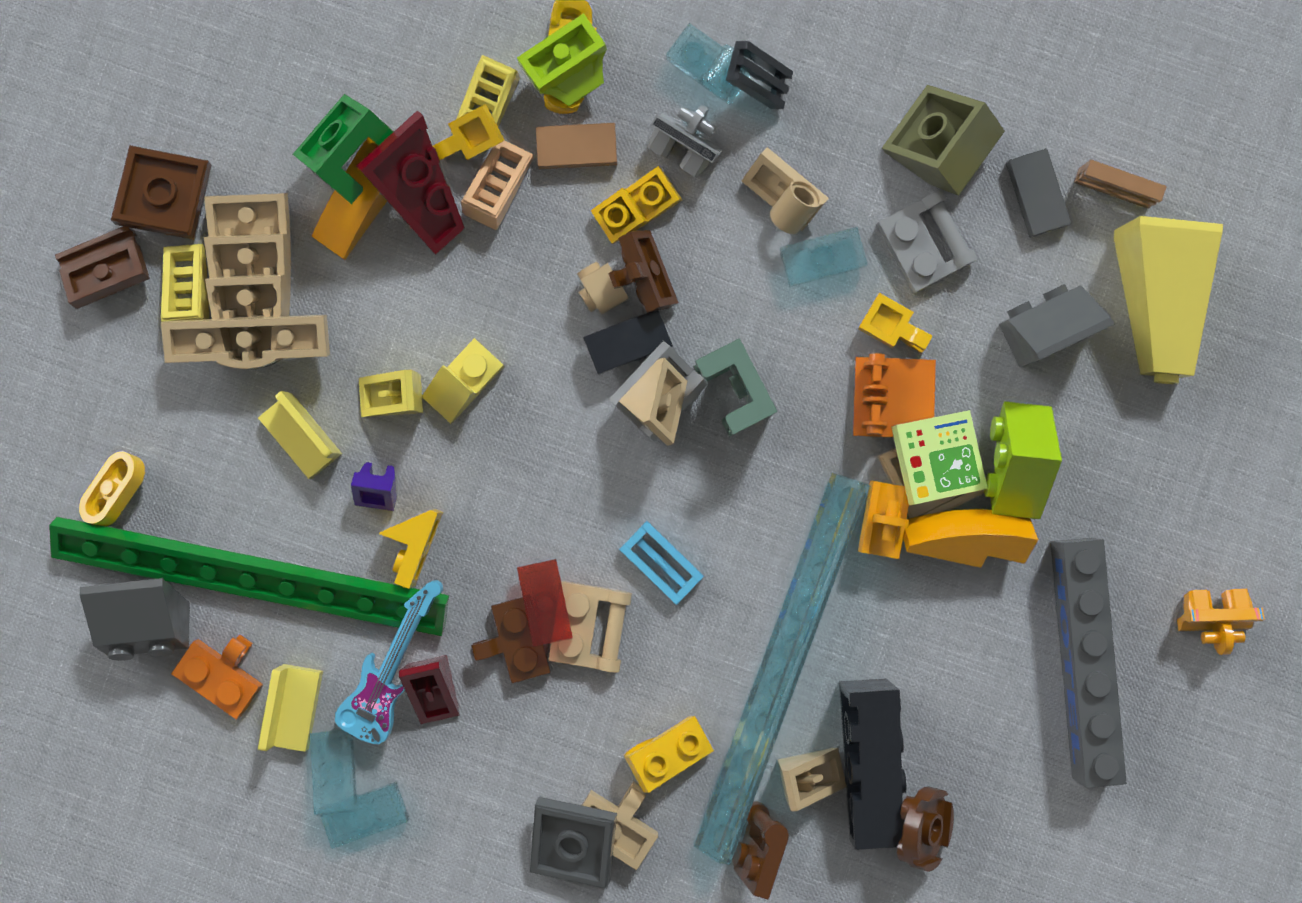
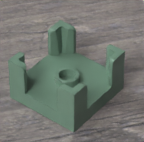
M740 338L695 361L694 370L707 382L730 370L733 376L729 378L734 392L739 400L745 398L747 402L746 405L727 414L721 422L729 437L778 412Z

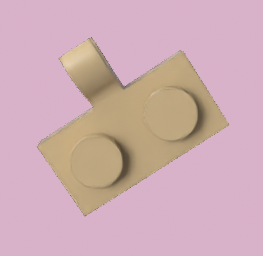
M633 781L619 806H616L590 790L582 806L617 813L613 856L637 870L658 838L656 830L633 816L646 797L640 785Z

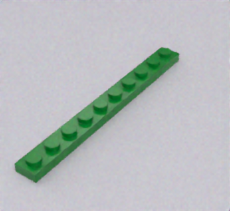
M56 517L49 525L51 558L154 579L163 578L169 582L397 628L400 627L408 610L404 607V604L420 590L102 525H93L62 517ZM440 594L435 597L428 614L421 617L415 631L437 636L443 635L446 626L449 595Z

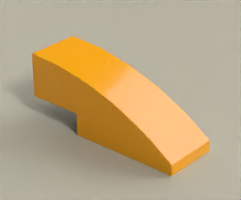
M369 137L345 171L363 187V192L351 204L334 190L311 236L344 260H346L387 202L356 167L378 146Z
M988 509L951 510L907 519L909 520L908 528H905L903 536L906 551L909 553L979 568L982 567L987 556L1025 564L1039 540L1030 518L992 514V510Z

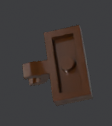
M631 231L619 237L618 240L622 247L621 254L626 268L608 273L614 289L636 283L637 297L645 306L647 313L668 309L678 304L679 302L651 231Z
M527 595L491 605L499 636L481 640L471 645L475 661L504 653L511 683L550 673L531 596Z

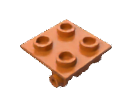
M880 353L869 354V357H856L853 436L894 438L892 426L933 418L935 411L936 360L885 358V354Z

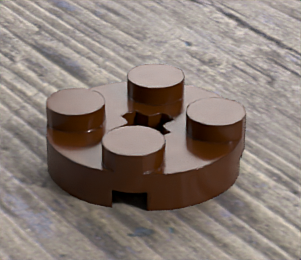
M926 786L920 789L915 797L907 796L903 801L901 818L905 822L903 835L897 848V856L900 861L907 862L910 867L930 872L935 870L943 859L936 857L939 852L940 846H949L954 824L953 804L944 799V796L949 795L947 791Z

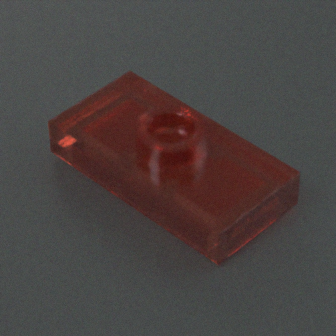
M553 559L517 567L533 647L573 639L557 560Z

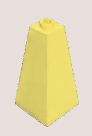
M1139 216L1114 230V243L1140 375L1154 376V383L1179 384V378L1190 377L1195 374L1223 224Z

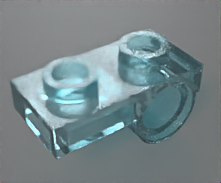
M689 23L667 52L666 60L728 105L732 103L740 92L739 88L726 81L734 48L729 45H723L722 47ZM742 68L740 69V73L748 78L751 77L747 71Z

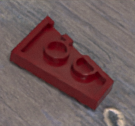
M416 111L356 167L436 255L465 227L451 189L446 184L441 171L436 149L431 144L424 116L419 111Z

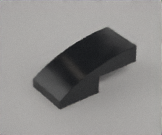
M659 311L634 317L583 337L598 375L633 361L649 357L663 341L673 347Z

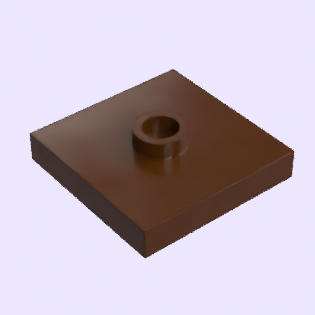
M129 145L111 221L119 226L194 240L212 165L208 160Z

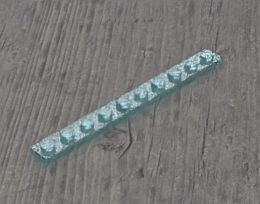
M831 473L694 844L695 848L720 864H731L870 485L835 473Z

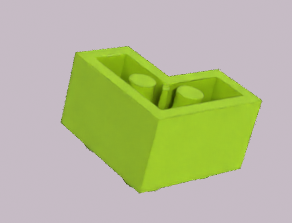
M1004 401L999 417L994 416L991 422L990 439L996 441L994 452L995 468L993 473H988L986 476L988 488L984 489L985 497H990L992 514L1041 519L1062 463L1052 407Z

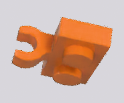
M238 635L236 639L233 637L223 650L222 655L199 639L193 641L171 673L234 719L242 716L263 685L238 667V664L253 644L242 635Z

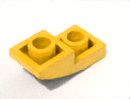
M657 166L628 188H621L590 211L610 242L614 244L619 241V237L640 229L681 202L682 198L663 169Z

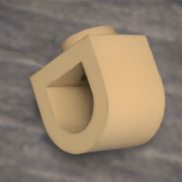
M595 262L577 273L585 287L579 291L580 296L590 312L598 308L601 315L629 299L623 287L614 289L608 274L612 272V269L608 263L600 267L599 263Z

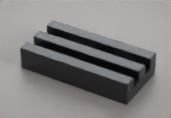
M736 41L726 81L770 109H784L785 101L780 99L781 94H788L789 86L784 81L785 79H792L793 71L750 41ZM740 69H744L749 73L750 76H752L756 80H760L763 83L770 86L771 91H768L767 89L760 86L744 74L740 73Z

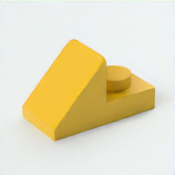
M437 509L429 510L379 532L380 535L408 545L407 550L401 549L395 559L392 569L393 572L398 573L395 584L408 589L416 586L443 515L442 511Z

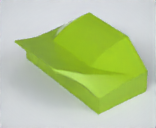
M583 13L518 56L517 61L540 94L552 95L567 106H571L604 84L603 58L607 47Z

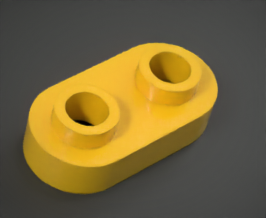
M123 451L111 455L80 500L79 513L81 518L93 525L109 526L113 524L144 479L145 466L143 461L139 457Z

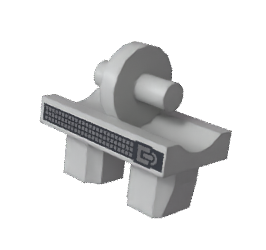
M703 104L696 113H693L684 106L681 107L677 117L688 123V126L683 125L664 112L661 115L656 114L651 123V126L655 127L648 148L658 155L667 158L676 142L684 145L689 150L679 167L696 178L709 166L710 162L717 161L724 150L696 133L699 130L711 137L716 130V126L705 120L709 108Z

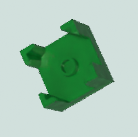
M344 94L292 155L352 204L363 192V187L341 167L365 139L369 137L379 146L394 131L370 109Z

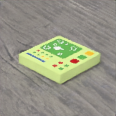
M970 410L891 427L909 505L988 488Z

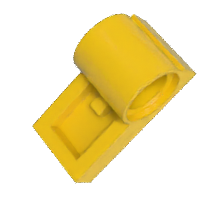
M689 716L657 737L647 739L634 746L624 754V758L642 791L649 793L714 750L696 717Z

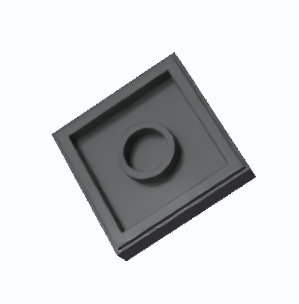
M539 797L535 803L530 873L607 889L611 879L617 813Z

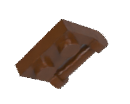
M753 801L744 809V817L748 824L742 842H738L734 848L732 864L734 866L733 869L753 896L769 900L789 834L782 823L773 821L770 818L769 810L763 803Z

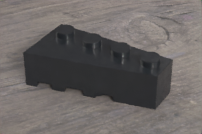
M886 678L839 681L850 842L855 850L898 847L903 835L905 822L901 818L902 793H906L907 790L904 769H902L901 753L904 752V741L900 721V690Z

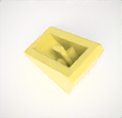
M400 370L359 378L361 417L423 413L420 373L414 370Z

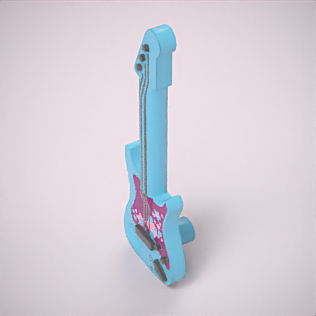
M433 580L427 583L404 604V607L408 610L379 670L375 667V654L370 653L366 656L362 665L359 685L344 700L335 713L337 726L345 732L371 744H380L388 739L394 723L395 703L398 697L405 692L402 684L394 685L391 681L421 617L428 614L435 597L443 591V585L440 581Z

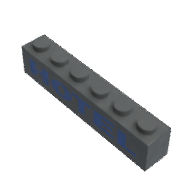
M1080 538L1050 541L1072 778L1086 788L1125 785L1127 781L1104 539Z

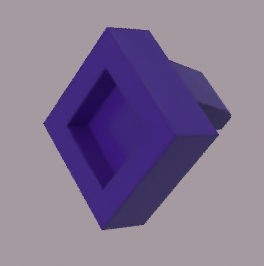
M366 462L359 472H354L351 482L354 505L394 511L397 500L394 467L388 465L383 476L374 475L372 463Z

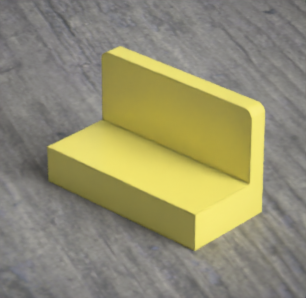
M280 391L275 395L278 401L260 415L258 419L306 477L313 479L342 453L292 393Z
M283 664L272 670L258 750L268 751L274 746L303 752L309 749L323 671Z

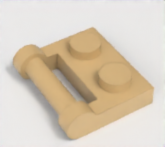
M562 581L548 661L618 673L621 660L617 658L626 605L631 604L632 593ZM599 600L610 602L602 655L590 654Z

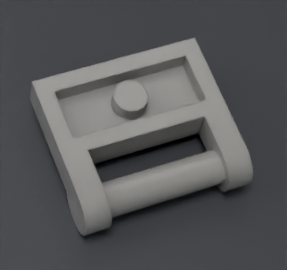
M941 189L876 224L913 294L978 260L974 250L968 249L944 204V201L947 199ZM930 210L955 257L946 263L920 216Z

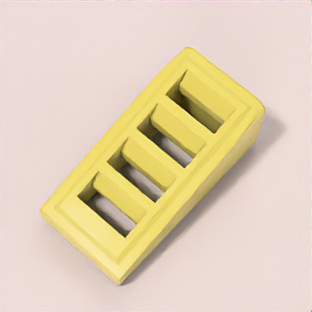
M482 55L470 81L457 118L473 111L472 109L475 104L478 106L486 104L489 111H492L491 115L499 127L519 83L518 71ZM488 74L504 80L503 86L486 80ZM481 89L497 95V102L479 95Z
M203 244L163 247L161 322L210 319L209 300L205 283L207 278L206 252ZM193 261V266L176 267V262ZM193 277V281L177 282V278ZM192 293V298L178 299V294Z

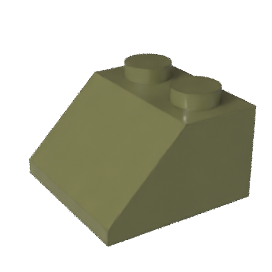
M927 85L885 142L882 149L886 154L928 184L959 196L1005 130L985 102Z

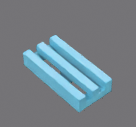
M648 521L619 549L676 605L704 577ZM646 533L651 535L692 575L688 581L642 538ZM635 544L644 550L682 587L677 593L631 549Z

